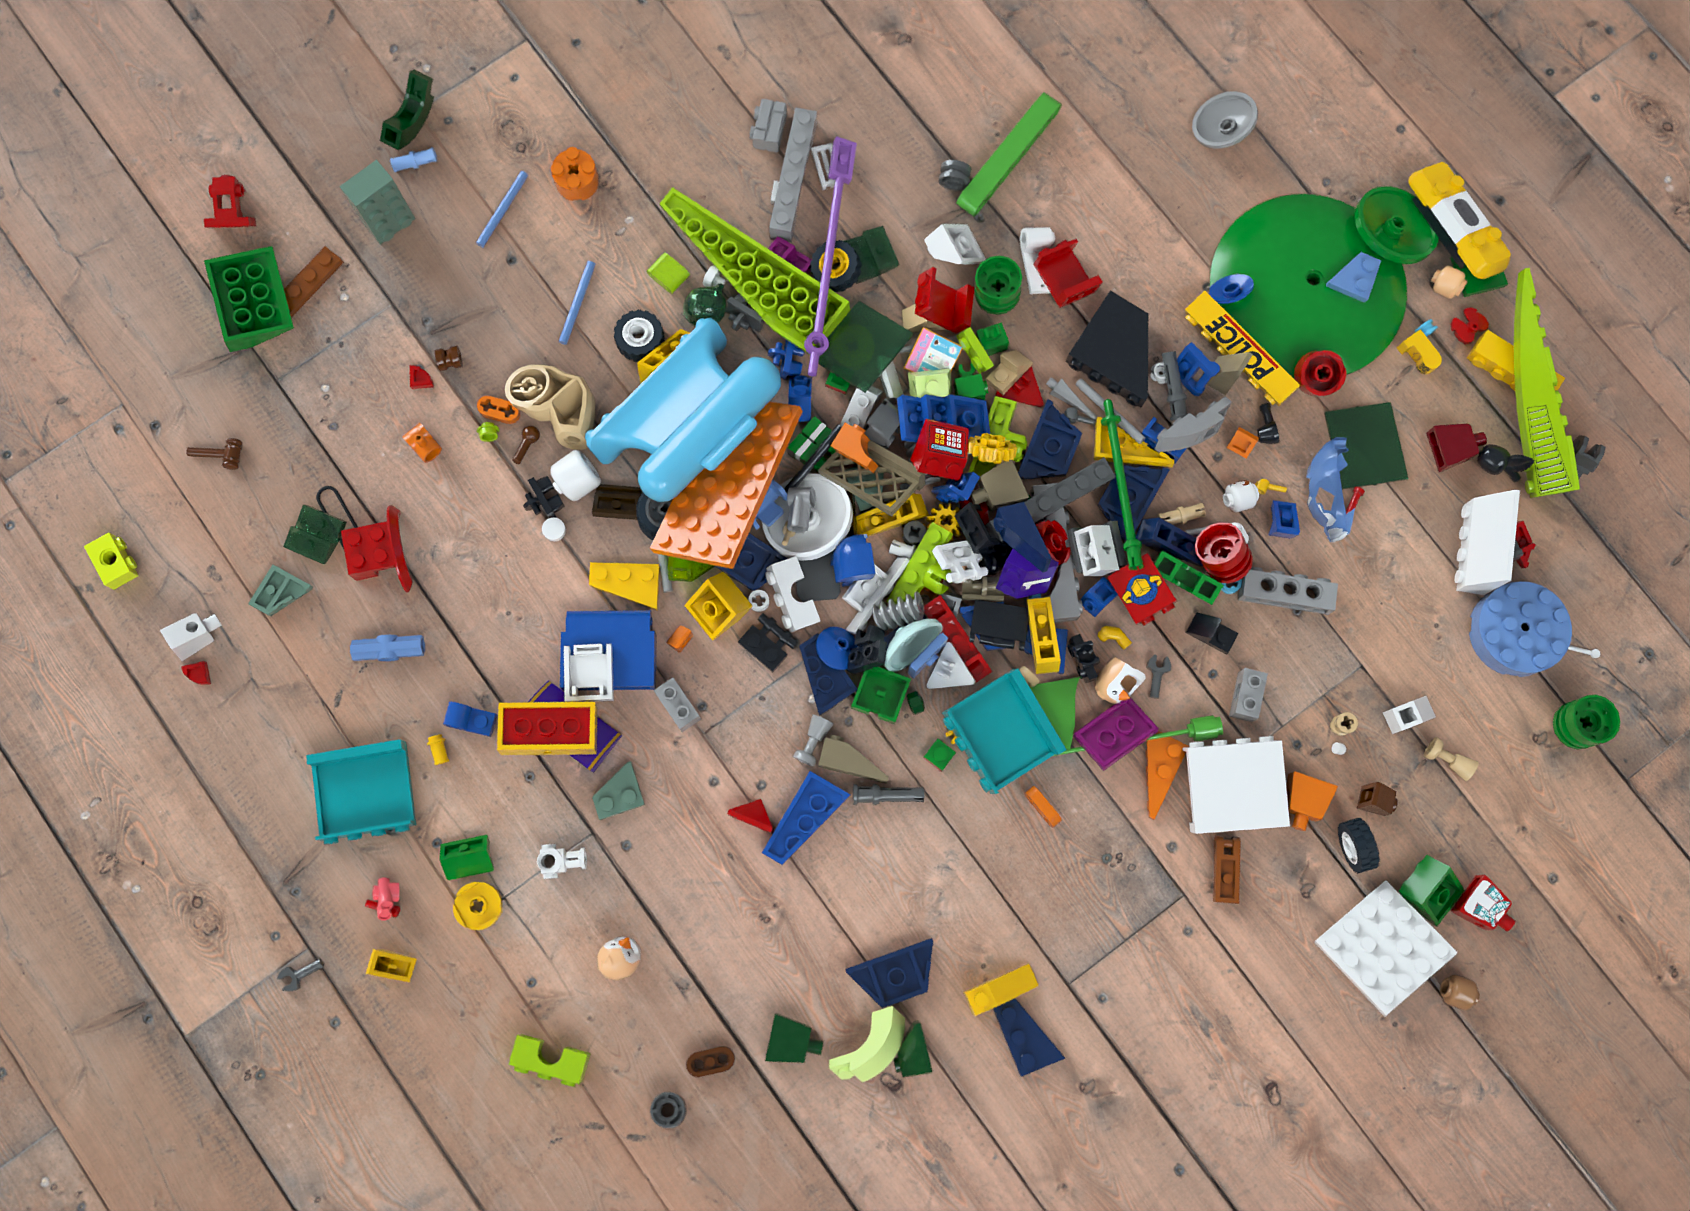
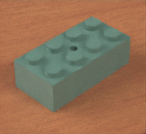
M377 159L339 186L364 226L380 245L391 240L395 233L402 228H407L415 220L393 178Z

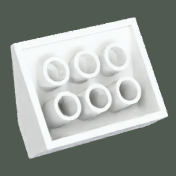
M1520 490L1476 497L1463 506L1461 516L1464 518L1459 532V539L1462 541L1461 548L1457 553L1459 570L1455 574L1456 591L1485 595L1511 581Z

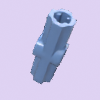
M380 635L376 639L351 640L350 654L353 661L376 659L378 661H396L401 657L424 656L425 642L422 635L401 637L397 635Z

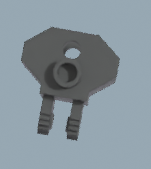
M1579 435L1573 441L1578 479H1580L1582 474L1588 475L1590 472L1595 471L1606 449L1603 445L1595 444L1585 453L1589 438Z

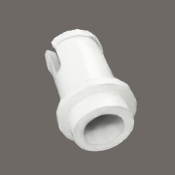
M894 539L889 553L910 560L917 548L916 545L910 546Z

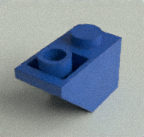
M804 375L790 377L788 404L800 406L803 412L799 421L809 422L811 420L812 377Z

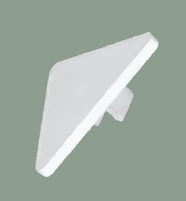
M947 642L928 680L927 688L936 689L974 685L975 679L952 643Z

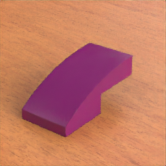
M777 236L768 249L804 273L809 274L812 269L810 265L812 259L798 252L794 245Z

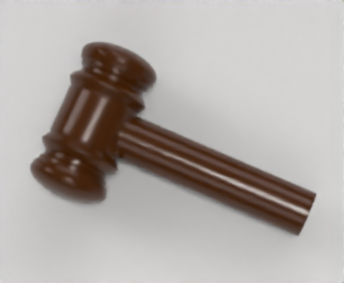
M229 438L226 440L227 445H225V449L188 447L186 453L187 456L223 458L222 466L224 468L236 470L239 468L238 463L240 462L239 458L243 443L239 439Z

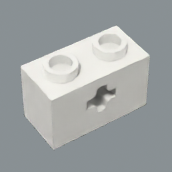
M1090 525L1074 532L1084 576H1103L1119 570L1109 525Z

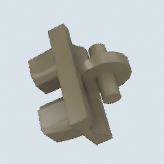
M982 576L979 580H965L962 583V600L977 599L1003 602L1004 593L996 589L999 577Z

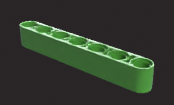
M1043 92L964 189L956 204L975 217L1060 111L1062 104Z

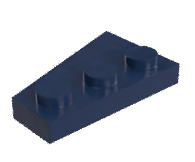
M817 633L799 645L818 714L822 716L857 692V687L845 670L833 669L820 659L816 650V640L819 635Z
M1015 998L993 1008L1020 1077L1066 1059Z

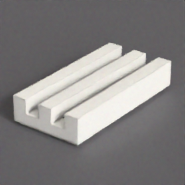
M832 143L811 148L822 190H826L830 186L834 188L835 180L828 178L829 181H825L817 152L821 153L828 176L830 166L825 150L829 149L831 156Z

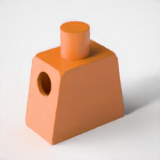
M1296 771L1289 773L1286 790L1288 812L1295 815L1292 828L1306 831L1309 820L1315 822L1322 820L1338 786Z

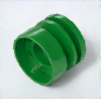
M999 255L989 257L981 262L976 270L974 295L977 304L982 310L989 314L1000 315L1008 313L1016 307L1020 299L1022 273L1017 263L1008 257Z
M1586 695L1560 706L1554 714L1553 728L1556 736L1563 744L1577 750L1610 741L1618 733L1621 721L1615 705L1606 697Z

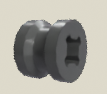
M919 521L908 522L903 529L904 542L907 545H916L917 547L926 533L925 526Z

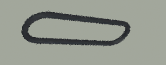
M325 486L318 491L316 499L326 519L328 520L330 526L332 527L335 535L337 536L340 544L344 549L343 540L339 535L336 527L334 526L332 520L330 519L327 511L325 510L322 502L320 501V494L324 490H332L336 494L338 500L340 501L354 528H357L358 526L356 525L353 517L351 516L338 491L332 486Z

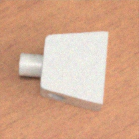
M197 613L161 629L160 632L171 650L183 661L212 643L214 639L210 632L222 625L215 614L201 620Z

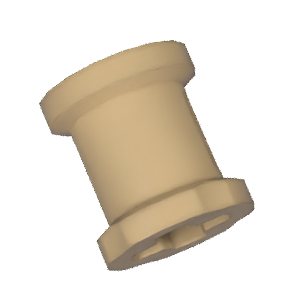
M1349 712L1334 717L1330 723L1332 732L1338 736L1354 732L1358 726L1356 716ZM1341 722H1346L1347 726H1341Z

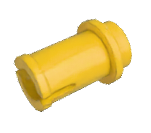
M442 734L429 737L427 746L430 745L434 764L440 765L449 762L444 745L446 739L442 737Z

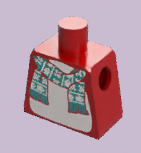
M1485 874L1475 875L1451 909L1452 913L1484 930H1494L1498 925L1507 932L1516 922L1506 914L1512 906V902Z

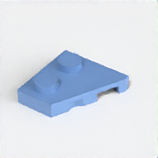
M1361 252L1326 283V287L1366 302L1369 299L1381 260Z

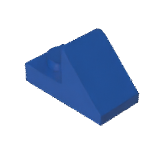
M1273 500L1271 506L1273 522L1269 536L1288 539L1298 536L1300 527L1296 503Z

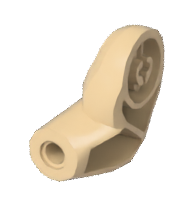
M527 365L517 369L510 375L506 382L505 394L506 398L515 408L538 421H551L556 439L564 447L574 450L588 448L585 434L590 429H593L595 398L583 377L567 374L556 367L547 365Z

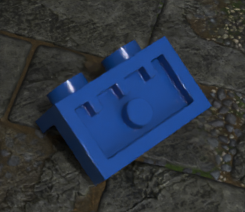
M974 472L963 473L960 480L948 479L945 485L933 487L931 492L936 494V498L945 504L966 501L969 499L980 476Z

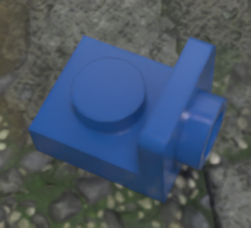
M1103 577L1080 600L1085 610L1093 617H1096L1118 594L1112 584Z

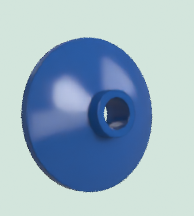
M1244 274L1229 275L1216 281L1211 286L1209 295L1220 304L1234 303L1252 292L1254 282L1251 277Z
M840 627L824 629L816 640V650L820 659L833 669H848L850 649L858 647L855 645V637Z

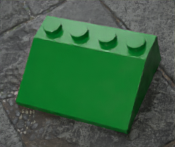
M273 246L204 260L222 335L230 352L252 348L294 329Z

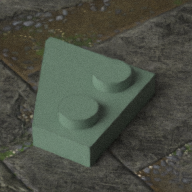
M272 565L248 604L271 617L311 591L313 586Z
M631 761L627 762L592 797L599 820L645 805Z

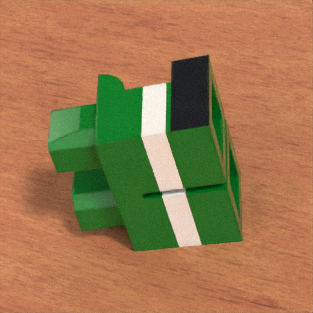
M814 416L803 428L802 434L799 433L787 447V454L805 464L832 430ZM830 447L827 452L833 455L836 451ZM822 457L813 469L819 471L827 460Z

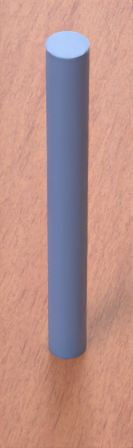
M521 171L476 241L478 246L483 248L526 181L528 177L526 172Z
M587 261L558 341L561 344L567 345L596 265L592 261Z

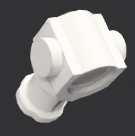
M556 844L541 845L542 849L537 858V864L541 869L543 879L558 878V873L566 872L567 868L581 867L582 869H587L585 848L566 852L565 848L556 849ZM553 855L555 858L554 866L546 868L544 864L545 858Z

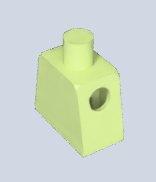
M951 369L908 372L909 392L913 397L921 398L924 395L944 397L952 392Z

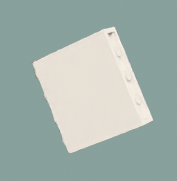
M1274 736L1259 737L1260 742H1251L1250 738L1236 739L1235 744H1227V740H1215L1213 745L1204 746V742H1190V747H1183V751H1186L1192 810V823H1189L1190 832L1199 834L1290 826L1282 741L1274 740Z

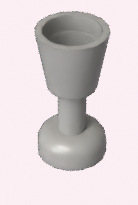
M812 715L807 734L810 738L804 751L797 750L793 758L814 767L816 758L812 753L818 741L822 742L834 724L820 716Z

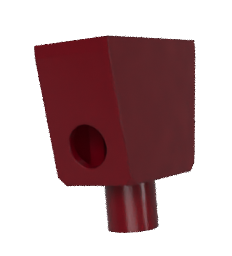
M1468 423L1436 425L1426 433L1439 472L1471 460L1479 454L1478 447L1487 443L1485 433L1479 432L1474 434L1471 425Z

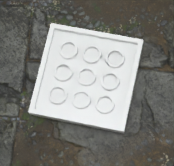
M1386 880L1315 940V944L1384 1017L1458 953Z

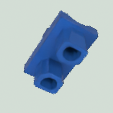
M785 340L784 350H782L783 344L780 342L776 343L775 348L768 350V356L773 358L774 365L778 366L780 360H782L780 367V377L782 379H786L788 375L797 376L801 374L803 363L793 361L792 355L803 357L805 353L803 350L788 340Z

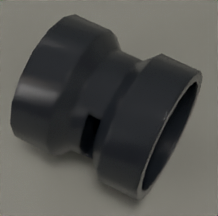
M994 552L991 554H981L983 558L978 564L980 567L988 569L987 575L998 573L1001 566L999 556Z

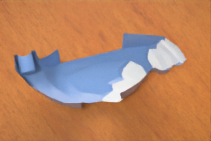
M1336 437L1327 442L1312 459L1306 478L1310 479L1308 486V508L1313 518L1324 527L1325 535L1330 542L1342 540L1346 535L1350 534L1355 511L1354 508L1347 514L1345 512L1339 473L1348 465L1342 453L1349 451L1346 448L1347 438ZM1319 487L1334 495L1331 511L1324 510L1322 503L1316 502L1315 498Z

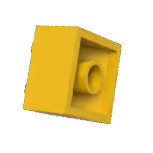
M724 572L708 578L684 605L712 641L741 620L753 607Z

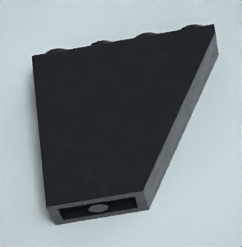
M1110 290L1068 354L1066 362L1073 370L1081 371L1088 375L1091 381L1106 386L1109 392L1126 398L1130 405L1142 408L1148 398L1149 313Z

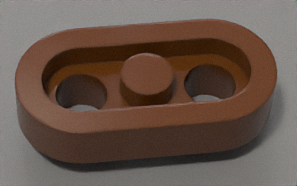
M726 1046L698 1051L689 1056L686 1068L689 1074L694 1077L725 1072L733 1066L735 1055ZM720 1054L727 1056L726 1063L719 1061L718 1057ZM698 1059L704 1063L701 1069L695 1067V1061Z

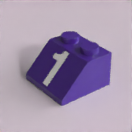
M1012 549L1004 564L996 589L1016 599L1046 593L1059 562L1051 559L1047 572H1041L1016 550Z

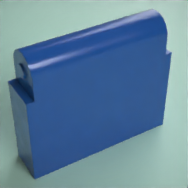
M567 611L566 632H561L560 688L565 691L564 646H570V655H574V645L602 644L603 654H607L606 645L612 644L613 690H655L657 635L655 631H652V611ZM596 687V688H578V691L600 690V689H599V687Z

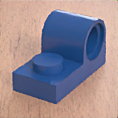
M449 701L443 725L491 737L497 714Z

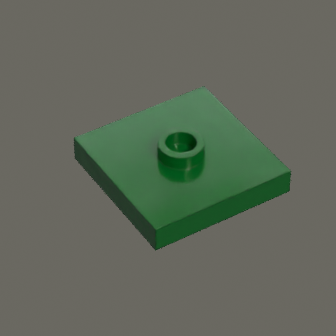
M1452 256L1450 257L1453 268L1465 273L1467 283L1462 291L1464 297L1496 290L1508 285L1504 271L1489 278L1480 279L1475 277L1468 267L1460 269Z

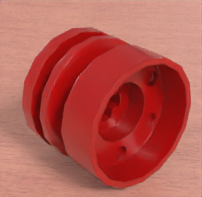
M1224 522L1215 523L1202 530L1196 539V554L1212 579L1219 583H1232L1240 580L1250 571L1253 563L1252 552L1237 526Z

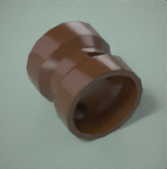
M458 345L451 346L448 350L443 348L435 349V359L439 371H445L449 367H454L455 369L463 367Z

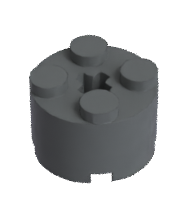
M886 398L864 427L866 430L864 434L871 441L885 449H888L896 438L893 435L894 432L900 433L898 407Z

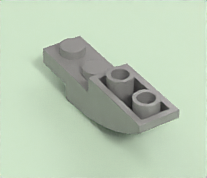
M1223 397L1218 402H1212L1204 413L1199 412L1196 416L1189 413L1183 418L1179 417L1172 424V427L1169 429L1165 428L1159 433L1155 450L1158 452L1181 450L1211 438L1218 433L1232 401L1227 397Z

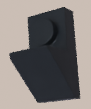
M1197 612L1186 631L1190 636L1226 655L1239 634L1220 624L1222 619Z

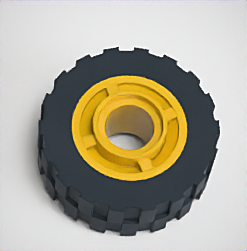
M842 240L835 241L832 267L836 263H840V266L837 269L831 270L829 289L834 292H843L851 288L858 281L859 275H861L862 263L860 262L859 255L849 243H845ZM826 242L816 249L817 251L813 253L810 263L812 267L811 273L814 275L815 280L820 283Z

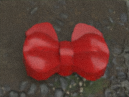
M1469 307L1463 310L1466 319L1469 321L1467 324L1458 318H1453L1451 322V330L1454 331L1456 338L1463 344H1471L1477 331L1484 332L1489 327L1486 317L1477 312V309Z

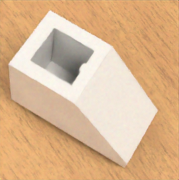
M1427 696L1383 712L1392 734L1436 717Z

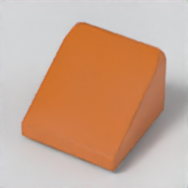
M679 626L666 643L679 653L692 639L693 633L690 629Z

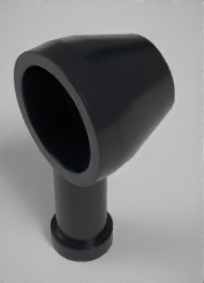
M1262 404L1259 408L1262 411L1265 425L1257 429L1259 442L1278 444L1280 442L1276 422L1273 420L1271 404Z

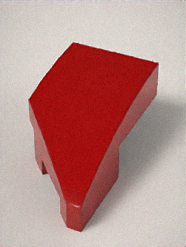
M1518 521L1515 539L1524 554L1516 562L1521 568H1527L1531 550L1535 549L1536 544L1532 543L1524 521Z

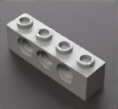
M1251 567L1246 576L1241 578L1242 585L1238 594L1239 601L1326 615L1335 611L1338 584L1331 583L1330 579L1317 578V580H1312L1302 574L1288 576L1283 571H1271L1269 573L1263 572V569L1258 567ZM1261 581L1268 583L1269 591L1261 587ZM1284 585H1288L1292 589V595L1284 591ZM1311 589L1315 594V598H1310L1306 590Z

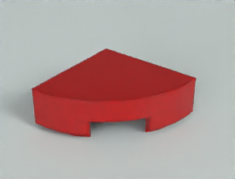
M410 365L411 389L434 388L433 380L425 370L419 366Z
M206 661L181 666L184 675L191 681L201 685L211 684Z

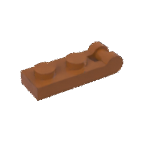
M1215 835L1213 902L1239 904L1240 837L1227 839L1223 836ZM1224 848H1231V855H1225Z

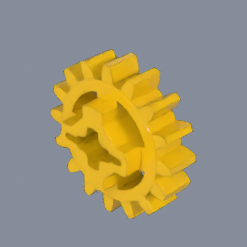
M983 433L981 437L975 435V437L968 439V453L972 454V456H978V460L982 462H992L995 464L1002 463V460L1007 462L1016 458L1017 446L1011 443L1010 440L1005 441L1006 437L1002 435H992L989 433Z

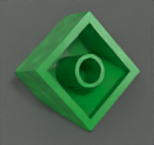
M1426 855L1416 865L1411 876L1402 883L1399 893L1419 914L1437 927L1465 890L1450 866Z

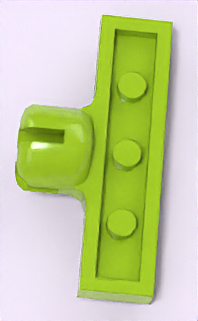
M995 396L988 415L990 434L1002 435L1006 437L1005 441L1010 440L1011 443L1016 444V458L1012 461L1019 462L1024 456L1022 451H1026V437L1009 431L1017 402ZM974 456L969 472H974L981 477L995 468L997 464L982 462L978 460V456Z
M933 522L931 523L888 597L887 603H889V599H893L895 604H897L898 597H902L903 601L906 602L907 594H910L914 600L915 592L920 593L923 588H927L939 595L949 589L940 581L941 579L946 580V575L952 572L950 569L942 570L932 551L938 545L948 544L953 533Z

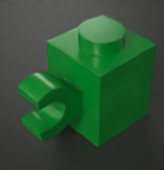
M1002 322L976 331V337L988 356L1008 349L1009 340Z
M971 362V370L969 372L964 371L962 364H960L958 373L961 378H955L953 384L955 395L985 400V396L988 394L987 381L982 380L981 374L974 375L975 367Z

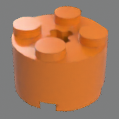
M569 147L554 159L551 165V173L556 188L562 197L570 201L586 200L596 192L598 188V173L594 160L588 153L575 147Z

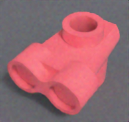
M379 878L377 885H373L372 897L373 900H378L377 914L379 920L385 921L390 919L392 916L390 909L393 907V902L399 901V883H390L389 878Z

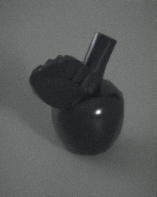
M1493 444L1484 446L1477 457L1478 464L1487 473L1499 475L1505 471L1513 482H1518L1521 479L1519 471L1527 470L1534 463L1533 458L1524 455H1510L1505 448Z

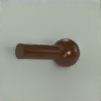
M527 426L523 429V440L512 459L514 463L521 464L530 445L539 440L540 432L535 426Z

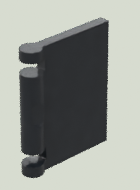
M975 599L969 642L973 643L975 634H979V644L1014 649L1015 641H1020L1019 651H1024L1029 621L1028 608Z

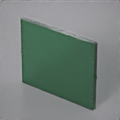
M858 301L828 336L829 346L819 356L818 364L866 393L911 339L913 333L887 316Z
M1391 402L1361 407L1356 406L1354 408L1324 413L1330 441L1336 437L1347 438L1346 448L1349 451L1342 453L1348 465L1339 472L1342 490L1369 485L1376 486L1377 484L1409 479Z

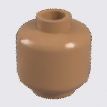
M1451 975L1441 983L1440 995L1447 1005L1461 1010H1468L1478 1003L1480 993L1474 981L1459 975Z

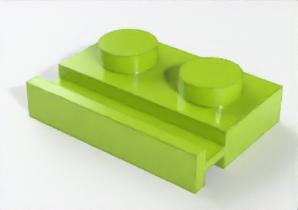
M971 327L956 336L979 374L994 366Z

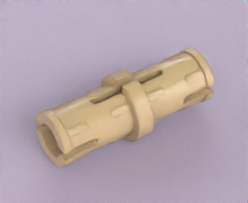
M1199 503L1190 507L1183 508L1181 506L1177 507L1174 511L1160 513L1157 515V518H1161L1172 525L1177 523L1182 525L1186 524L1189 520L1205 517L1206 511L1202 510V508H1205L1203 503Z

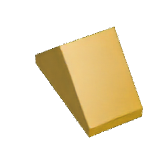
M373 949L366 974L410 983L417 959L384 949Z

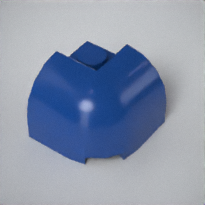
M867 534L844 538L831 555L830 566H834L836 583L842 582V587L851 586L857 580L872 579L875 575L871 543L866 541L868 538Z

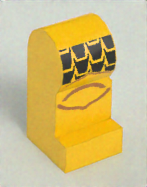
M1421 329L1397 347L1401 355L1407 352L1416 362V368L1422 374L1432 373L1442 362L1441 355Z

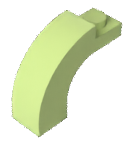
M893 1006L872 1012L871 1032L866 1042L852 1053L830 1059L829 1069L842 1080L856 1076L862 1082L881 1073L892 1062L900 1049L905 1032V1017Z

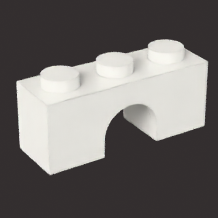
M797 556L767 567L766 579L769 585H773L776 593L774 594V600L783 612L782 622L784 627L789 629L791 633L820 622L813 599L807 602H798L791 594L793 583L804 578Z

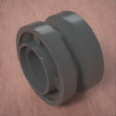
M958 160L944 161L941 164V174L939 175L938 182L942 187L949 190H964L970 181L971 167L967 163Z
M661 1093L654 1098L651 1104V1118L660 1127L666 1129L675 1128L685 1119L686 1104L675 1093ZM671 1103L674 1105L675 1112L671 1117L666 1118L662 1114V1109L664 1105Z

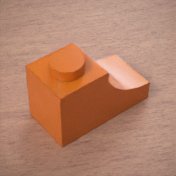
M844 423L830 446L839 454L874 473L878 465L869 456L868 443L870 439L864 434L866 430L857 424L850 426Z

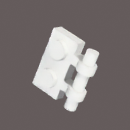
M968 541L938 545L932 551L942 570H951L952 573L946 575V580L949 583H963L967 579L979 580L982 576H987L988 569L980 567L978 564L983 557L981 554L973 553ZM962 566H967L968 570H964Z

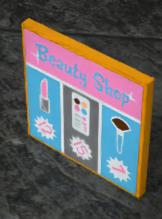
M923 327L903 368L911 372L951 369L952 371L963 348L961 345Z

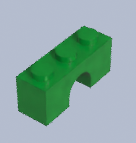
M1162 550L1154 561L1156 568L1164 579L1211 605L1224 586Z

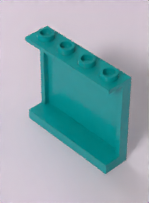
M1019 668L1010 670L942 712L945 717L943 722L946 728L954 732L957 737L955 739L956 745L962 752L965 751L969 758L967 763L973 772L977 771L981 778L979 783L986 793L988 791L990 794L999 793L998 790L1053 755H1059L1066 750Z
M399 739L306 755L307 765L312 766L319 836H315V840L324 841V845L339 843L338 839L347 837L348 841L362 839L363 834L371 833L372 837L386 835V830L395 829L396 833L410 830V826L417 825L406 741Z

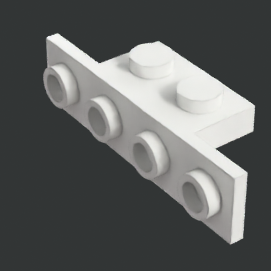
M897 557L886 573L874 564L875 575L872 579L857 580L851 584L842 599L855 608L858 613L846 628V631L856 634L858 629L863 631L867 627V621L873 614V604L878 609L880 608V602L891 593L894 588L893 584L897 578L901 577L910 560L908 558Z

